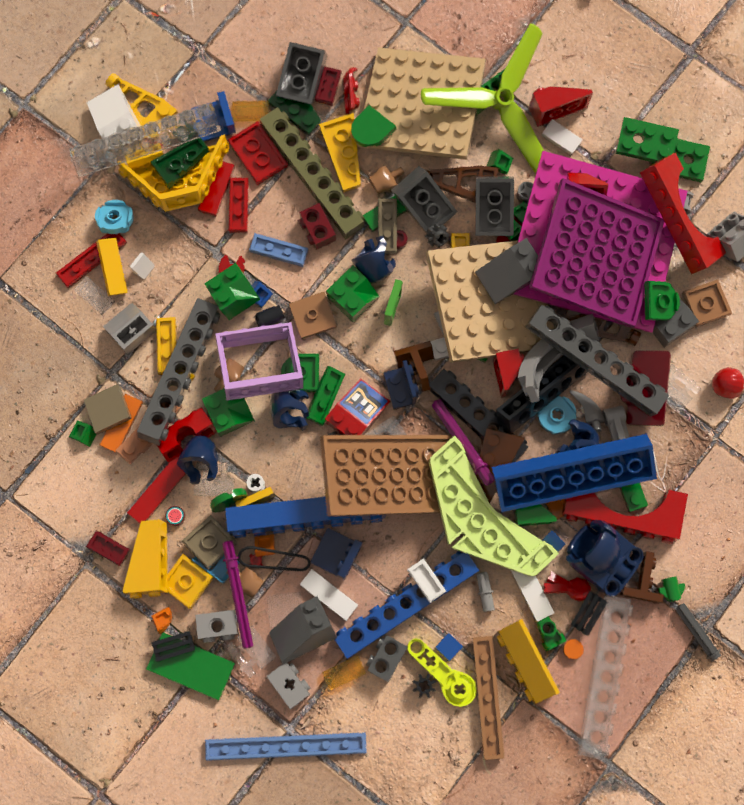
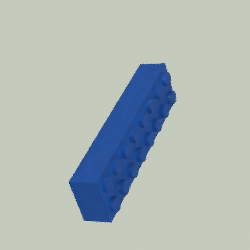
M647 434L492 467L501 512L657 479L653 445Z
M326 497L225 508L227 532L234 536L235 539L245 538L246 534L264 536L266 532L270 531L273 534H282L287 529H292L293 532L304 531L305 527H312L313 530L323 529L324 525L342 527L343 523L351 522V525H360L366 520H370L371 523H378L386 518V515L327 517Z

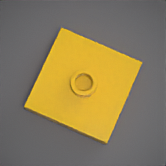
M182 554L167 574L168 593L188 609H191L214 577L187 555Z

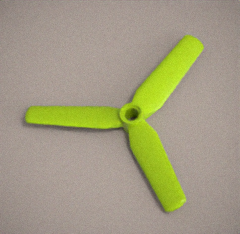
M529 24L502 74L499 90L493 91L481 87L422 88L421 100L425 105L480 109L493 107L499 110L503 125L536 174L540 157L544 150L523 110L513 101V93L519 88L542 37L541 29L534 24ZM500 95L504 98V102L501 101Z

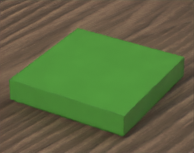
M398 279L395 280L384 314V324L388 326L392 325L402 294L403 282Z

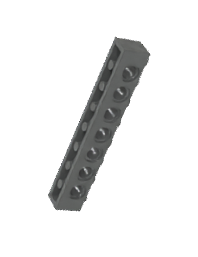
M197 298L139 425L137 438L160 446L162 440H166L169 430H167L169 423L173 424L176 418V407H180L183 402L184 396L182 394L184 389L188 390L192 380L189 378L192 373H196L199 365L197 360L199 356L203 357L205 353V342L212 337L213 324H217L221 314L218 313V305ZM205 320L207 323L201 325L198 321ZM193 336H197L200 339L198 341H193L190 338ZM188 352L191 353L192 356L187 358L184 357L183 354ZM183 369L185 373L177 374L176 370ZM170 386L178 387L176 391H170L168 388ZM164 402L170 404L168 408H163L160 405ZM156 419L163 421L161 425H154L152 422Z
M541 305L537 308L525 328L650 417L658 414L669 397L663 387L657 384L654 385L646 375L637 373L633 370L634 367L631 364L623 363L614 352L602 348L600 342L588 338L583 330L571 326L569 320L557 316L554 313L555 311L549 306ZM547 321L553 323L554 330H550L547 327ZM563 333H567L569 335V341L563 339ZM579 344L584 345L585 353L579 350ZM595 355L601 358V364L596 363ZM611 366L616 368L617 375L611 373ZM627 378L632 380V387L627 384ZM643 389L648 391V398L643 396Z

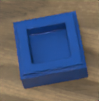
M448 633L435 648L450 661L463 646Z

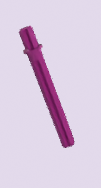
M435 400L432 404L433 409L452 437L456 436L461 442L467 459L475 469L474 473L479 475L485 485L492 484L494 476L488 469V464L483 462L442 400Z
M225 541L222 544L225 555L223 562L226 563L242 646L244 649L253 647V641L238 570L237 559L239 557L235 555L233 541Z

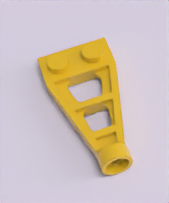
M115 73L111 74L106 80L105 84L110 89L118 84L124 95L129 90L139 95L134 103H129L143 131L153 139L178 114V111L164 99L122 80ZM143 101L155 105V109L147 117H143L137 110V107Z

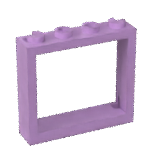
M291 322L215 333L226 400L303 389V375ZM287 339L294 373L235 382L229 381L224 348Z

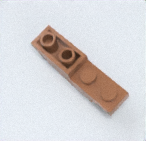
M164 402L160 406L163 408H168L170 404ZM182 405L180 407H176L175 413L178 414V412L182 408ZM156 419L152 423L154 425H161L163 421ZM138 428L116 449V453L130 465L153 444L137 438Z

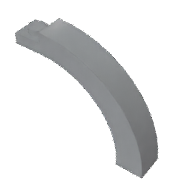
M593 314L570 321L571 326L583 330L591 340H599L598 327ZM567 333L562 334L564 340H570ZM542 339L528 352L518 374L522 389L526 396L529 395L531 403L539 401V386L543 374L555 360L563 355Z

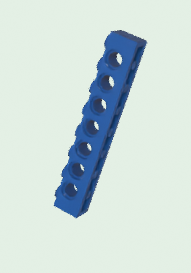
M458 551L451 556L452 560L445 564L443 561L434 567L436 570L433 572L435 576H440L444 580L443 587L446 590L444 594L479 571L469 554ZM453 565L458 566L460 569V574L457 576H453L449 572V568ZM410 583L401 589L403 593L396 597L393 594L385 600L387 604L381 608L377 605L369 610L370 615L366 618L360 616L352 622L354 626L348 630L344 627L336 632L337 638L335 641L345 657L349 659L432 602L429 603L426 597H419L416 593L419 588L418 585L415 584L413 586ZM401 599H410L411 607L408 609L402 608L400 605ZM386 609H392L395 612L393 619L387 620L384 617L383 613ZM376 620L379 624L377 630H369L367 628L368 621ZM353 631L361 632L362 639L360 641L354 642L351 640L350 635Z

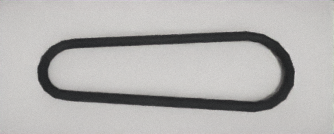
M255 546L244 547L238 553L239 563L250 568L305 571L311 565V561L307 556ZM247 549H255L304 558L308 561V565L301 569L249 565L242 562L241 554Z

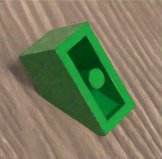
M541 504L514 509L515 523L519 526L555 524L557 522V518Z

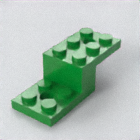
M624 117L615 154L649 161V166L676 152L684 168L679 178L702 183L710 146L677 139L679 129ZM640 136L643 142L636 143L633 137ZM688 156L692 159L693 163L686 164L683 158Z

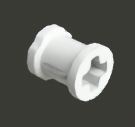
M252 474L247 479V487L252 493H257L265 489V481L259 474ZM253 481H256V482L259 481L260 486H259V487H257V486H254V487H253L252 482H253Z

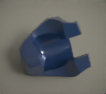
M383 236L375 237L378 242L376 248L372 239L364 241L365 247L357 256L351 259L356 268L371 283L382 281L396 267L394 258L391 261L385 260L384 254L387 243Z
M303 390L272 393L270 412L273 425L280 429L299 427L302 431L306 430L308 424L305 418L309 417V411L306 404L301 401L305 398L308 399V394ZM288 410H301L304 417H293L288 413Z
M572 419L568 425L571 426L574 440L569 447L563 444L557 448L555 453L597 445L600 443L599 435L589 424Z
M193 437L179 456L177 466L188 475L190 483L194 485L200 483L201 474L193 466L192 461L206 464L209 469L207 480L212 481L218 473V454L215 444L208 437Z

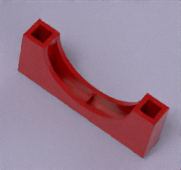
M675 152L641 171L640 175L692 275L708 268L725 255L726 251L719 237L709 238L703 235L688 218L683 208L678 188L679 176L684 168Z
M668 490L665 492L662 502L654 511L640 516H627L606 507L594 492L566 498L562 515L568 521L577 522V520L585 521V524L589 526L590 522L594 520H602L615 530L616 528L623 530L625 534L635 535V533L643 534L642 537L646 539H654L656 537L661 538L664 543L673 544V542L680 540L688 494Z

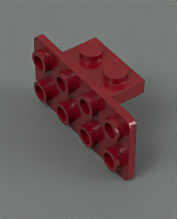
M635 351L631 364L634 367L633 370L639 374L646 375L650 382L654 385H660L668 394L671 353L669 351ZM627 378V384L632 387V380ZM643 389V396L648 398V391ZM620 395L622 402L628 406L626 417L628 425H664L667 400L658 414L650 417Z

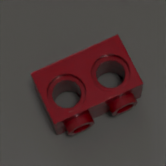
M320 203L299 212L300 219H298L302 230L306 229L308 233L306 238L310 246L314 245L315 249L318 250L336 241V234ZM312 216L317 218L315 222H309L307 219ZM319 232L325 234L323 238H317L315 235Z

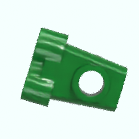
M549 616L536 622L544 642L542 646L545 651H549L567 641L563 633H559L555 623ZM544 625H548L550 627L549 632L543 631Z

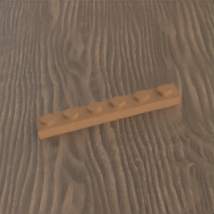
M493 636L472 638L483 757L484 760L503 759L504 749Z

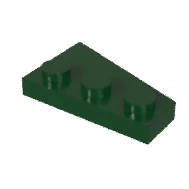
M276 91L268 99V104L273 108L278 107L281 112L284 111L293 124L310 136L321 124V119L312 105L276 96Z
M197 136L151 161V164L170 189L209 152V149L201 137Z

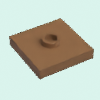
M718 279L682 292L686 305L699 320L696 327L732 315Z
M325 292L289 303L301 340L337 328Z

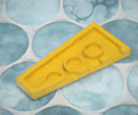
M354 113L319 124L343 193L361 187L357 143L351 132Z

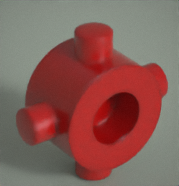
M252 553L249 555V565L263 566V556L256 557Z

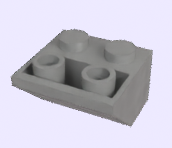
M733 212L709 231L707 236L709 238L719 237L726 251L725 256L738 262L744 257V216Z
M130 303L103 326L127 355L156 332L154 325L133 303Z

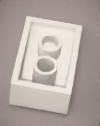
M118 84L87 102L97 130L105 145L111 150L119 148L144 133Z

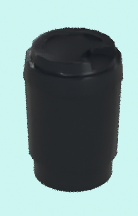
M277 305L256 313L254 318L258 327L275 325L285 319L281 307Z

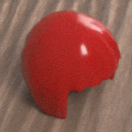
M731 367L719 370L711 381L714 392L727 399L739 397L744 389V378L740 370Z

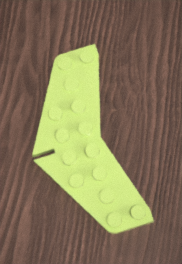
M453 436L430 457L429 467L448 545L461 533L464 535L451 547L452 549L527 576L537 575L559 554L553 546L512 522L489 504L465 455V450L456 436Z

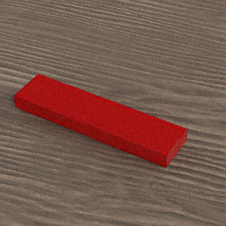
M107 233L99 239L116 238L118 250L127 244L120 233ZM97 243L92 244L56 272V275L67 288H70L101 264Z
M179 457L168 463L127 512L139 523L147 521L186 475L177 466Z

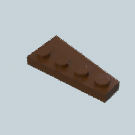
M490 428L486 429L480 457L484 463L488 464V469L492 475V467L512 463L525 437ZM475 474L490 504L496 493L495 482L493 481L492 484L485 485L479 475Z

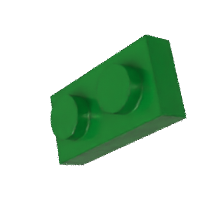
M640 483L619 487L628 512L648 506Z

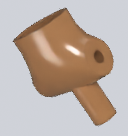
M383 166L374 175L369 177V180L379 195L382 192L391 191L397 185L395 178L404 174V170L402 167H399L390 172L387 166Z
M228 358L226 365L229 381H240L241 374L245 368ZM218 366L214 372V375L220 379L214 388L216 392L224 388L221 366Z
M245 567L241 573L239 572L243 594L253 598L264 580L254 571Z

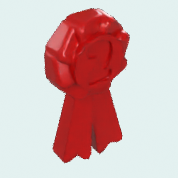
M551 572L547 578L549 583L543 584L545 594L567 593L571 599L577 601H584L591 591V586L586 579L576 577L568 581L554 572Z

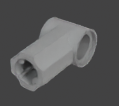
M623 406L602 410L605 419L604 423L609 428L612 441L629 438Z

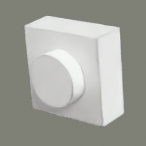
M445 338L431 341L435 361L449 357Z

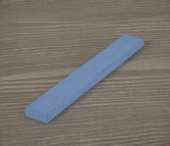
M366 732L205 740L206 760L367 753Z

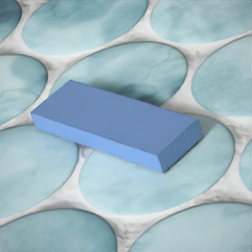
M254 233L249 252L303 267L308 248Z

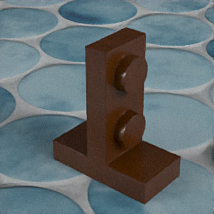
M431 341L394 351L397 368H402V362L407 360V364L412 365L413 371L416 373L414 374V379L417 385L421 386L423 392L430 390L428 376L422 362L434 359Z
M646 551L643 553L637 589L624 587L621 590L620 596L660 604L663 603L664 595L648 592L653 585L651 571L655 569L656 558H654V552Z

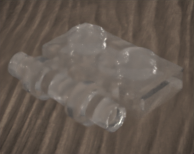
M671 364L670 372L672 376L669 378L668 383L669 397L667 398V403L680 413L693 399L688 394V391L691 390L697 394L701 388L696 385L697 382L695 380H690L682 373L683 370L680 367L677 368ZM677 378L686 385L683 389L674 382Z
M197 462L196 469L203 470L204 473L200 478V483L194 486V495L217 497L226 492L227 494H232L235 479L227 478L228 472L235 473L236 465H229L227 462L217 464L221 477L208 481V466Z
M253 626L250 627L253 647L244 649L240 635L237 637L241 643L240 646L236 648L232 642L226 646L231 658H235L241 666L240 670L246 673L249 678L256 674L252 666L257 664L262 669L277 657ZM244 650H246L252 658L248 662L241 654V652H243Z

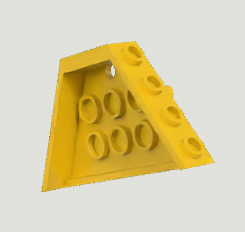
M221 135L217 144L209 146V152L170 189L154 170L151 163L131 169L123 161L117 160L118 172L123 178H128L134 188L138 187L144 197H149L157 208L160 207L165 212L200 204L205 196L208 195L209 187L216 178L218 168L222 166L223 158L229 151V143H227L226 136Z

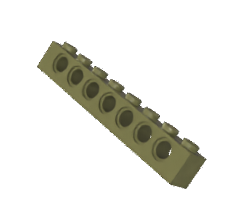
M277 107L260 118V124L316 201L320 203L322 209L343 237L348 239L364 228L365 219L359 210L356 212L353 208L352 200L348 196L345 197L342 193L343 189L338 182L334 183L331 179L332 174L327 168H323L320 164L319 156L310 151L309 143L305 139H301L295 125L291 126L288 122L289 117L284 111L281 112ZM279 128H285V129H286V130L283 131V132H278V131H277V129H279ZM289 142L296 143L294 146H288L287 144ZM300 156H306V157H307V158H306L305 160H303V161H301V160L298 159ZM310 170L318 171L315 175L309 174ZM321 184H327L328 188L321 189L319 188V186ZM333 198L339 199V202L333 204L330 202V200ZM344 212L350 214L348 218H343L340 215Z

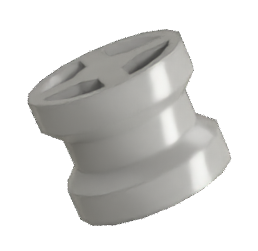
M523 182L520 184L516 194L520 203L524 201L528 204L533 183Z

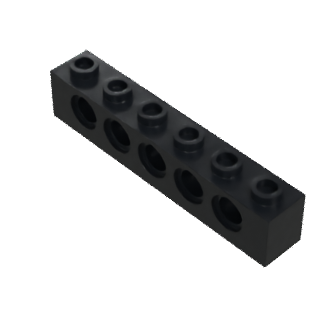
M583 345L578 346L579 350L585 353V347ZM563 355L543 374L539 386V401L531 403L529 395L526 396L523 389H521L496 409L498 424L512 434L584 376L587 371Z
M443 369L429 383V391L442 400L444 405L483 441L486 429L490 425H495L498 431L509 433L498 424L496 412L492 409L488 410L484 406V401L478 396L474 397L470 393V388L464 383L460 384L456 380V375L450 370L447 372ZM448 386H452L456 392L448 394L445 389ZM466 399L470 405L462 407L459 401ZM474 413H482L484 419L476 420ZM525 439L512 463L516 462L528 449Z

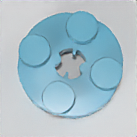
M121 200L107 201L101 208L99 206L95 212V220L102 233H126L129 231V227L134 219L131 207ZM113 215H117L118 217L116 219H111Z
M558 396L537 413L538 421L542 428L551 434L565 433L571 429V426L568 425L570 420L576 419V407L567 397ZM554 410L556 412L561 411L562 415L560 416L562 418H553L552 415L554 414L552 412Z

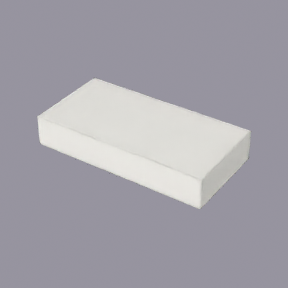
M553 119L541 135L571 156L583 140Z
M424 558L407 569L429 603L446 592Z

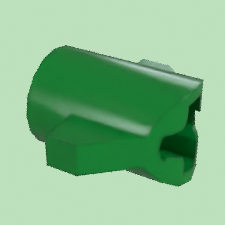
M677 576L662 579L663 587L658 588V593L663 594L668 602L680 600L686 588L685 583L679 584Z

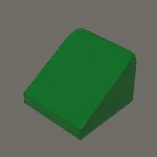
M500 149L494 150L486 166L498 168V172L506 175L508 174L513 157Z
M77 420L69 438L90 447L97 434L91 425Z

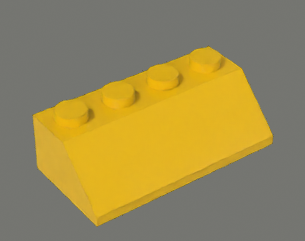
M522 619L497 631L498 636L496 638L501 647L505 646L508 652L505 656L510 665L514 664L517 670L515 676L519 683L523 682L526 687L524 693L529 702L533 701L536 704L560 693Z

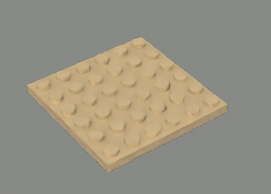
M378 47L365 108L370 105L396 125L397 129L381 145L363 148L467 160L477 108L425 105L421 100V89L481 87L486 59Z
M518 241L437 249L426 252L450 363L495 357L496 353L518 348L520 353L529 352L541 340V338L525 328L537 308L541 305L548 306V304L514 294L494 304L475 274V271L517 244ZM547 321V327L550 330H554L553 324Z

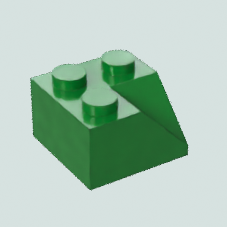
M234 263L205 283L219 309L228 320H231L261 300L237 263Z
M355 266L349 268L326 290L327 298L353 323L380 297L368 279Z
M225 389L202 398L220 437L255 421L245 398L226 400Z

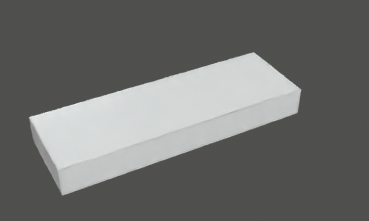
M313 569L310 570L300 583L304 589L313 596H318L322 603L346 621L358 607V604Z
M510 570L535 621L538 622L554 614L536 575L527 576Z

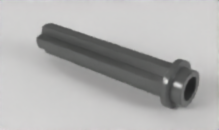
M684 603L677 606L675 611L706 653L707 660L710 659L712 662L719 658L721 650H717Z

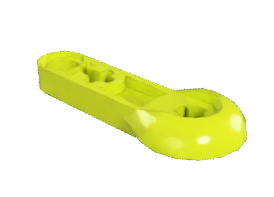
M415 638L409 641L407 646L408 652L440 683L444 697L450 704L462 707L473 701L477 688L471 676L451 669L422 640ZM419 642L422 645L421 652L413 653L410 648L412 643ZM425 649L429 651L426 653L429 658L435 657L434 662L436 665L434 667L432 665L428 667L426 665L427 660L424 657L422 660L418 658L424 653ZM455 685H464L465 689L463 690H466L465 693L457 695L454 692L456 690L454 689Z

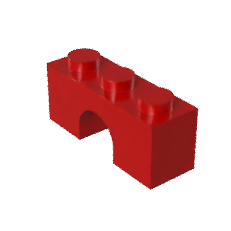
M201 407L168 427L169 433L166 440H162L160 446L157 445V447L169 463L181 455L183 451L181 443L186 436L195 435L209 438L216 434L217 430Z

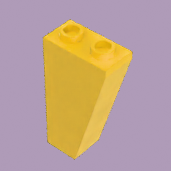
M160 519L141 521L123 587V594L130 595V598L133 599L142 598V595L146 594L149 597H159L160 593H168L167 523Z

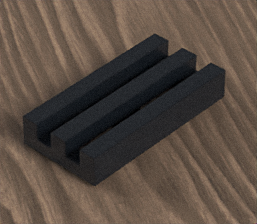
M590 591L571 626L577 628L585 636H589L608 602ZM599 601L600 603L598 604L596 610L593 611Z
M191 631L151 642L156 662L195 651ZM186 636L188 637V640L182 642H178L159 649L157 647V645L177 640ZM190 644V648L163 656L159 654L160 652Z

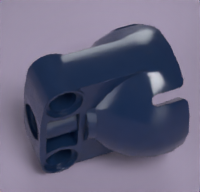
M594 520L590 522V527H582L568 545L566 560L574 570L593 584L599 592L614 597L633 576L644 554L640 548L634 546L607 522Z

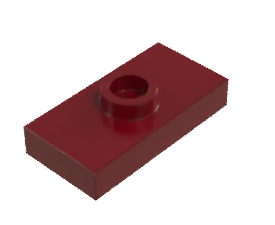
M324 66L315 102L333 106L342 70Z
M97 530L86 546L88 549L120 567L130 552L129 548Z

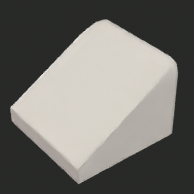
M140 253L130 265V268L137 276L145 279L154 268V264L145 254Z

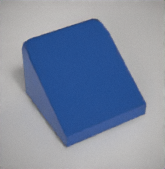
M255 281L252 287L261 299L255 304L262 308L273 293L260 281Z
M552 530L542 539V541L553 546L557 552L565 545V542Z

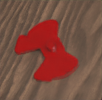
M228 255L221 258L219 273L233 265L230 264ZM239 256L236 263L244 273V263L246 261L242 256Z

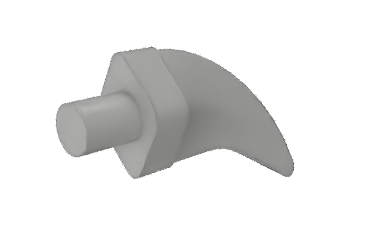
M570 390V393L583 406L586 423L592 425L596 432H600V423L605 422L600 408L589 397Z

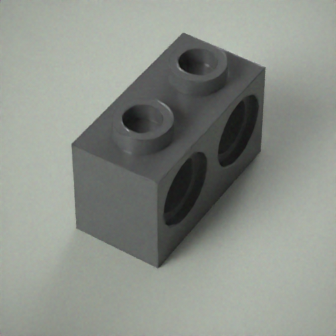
M386 635L385 639L380 638L376 645V648L379 650L376 656L371 655L366 666L369 667L367 671L389 682L407 646ZM389 643L396 646V652L393 655L385 652V646ZM378 661L386 663L387 669L385 672L380 673L376 671L375 664Z

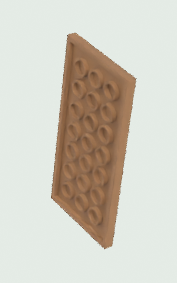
M322 435L320 437L327 517L440 513L429 467V459L452 438V435Z

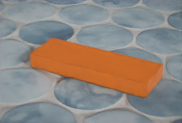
M127 394L124 395L132 419L107 430L100 443V446L115 453L116 449L125 441L143 404V401Z

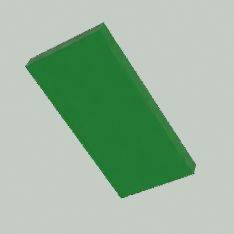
M163 632L159 640L171 637V635ZM173 640L167 643L157 645V647L159 649L178 642H182V640ZM190 644L160 652L159 654L163 656L190 648ZM195 646V651L156 662L153 652L146 669L216 700H220L235 663Z

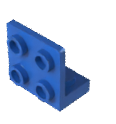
M224 91L217 93L219 100L191 108L198 135L204 142L220 138L221 135L227 136L236 133Z

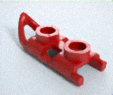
M351 67L343 78L345 114L347 115L349 111L358 109L360 103L359 98H356V94H354L358 90V81H355L353 73L358 70L355 67Z

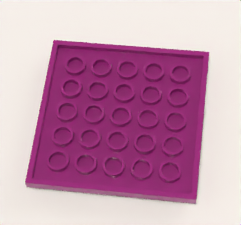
M561 179L529 288L629 327H635L645 294V281H648L664 220L567 179Z

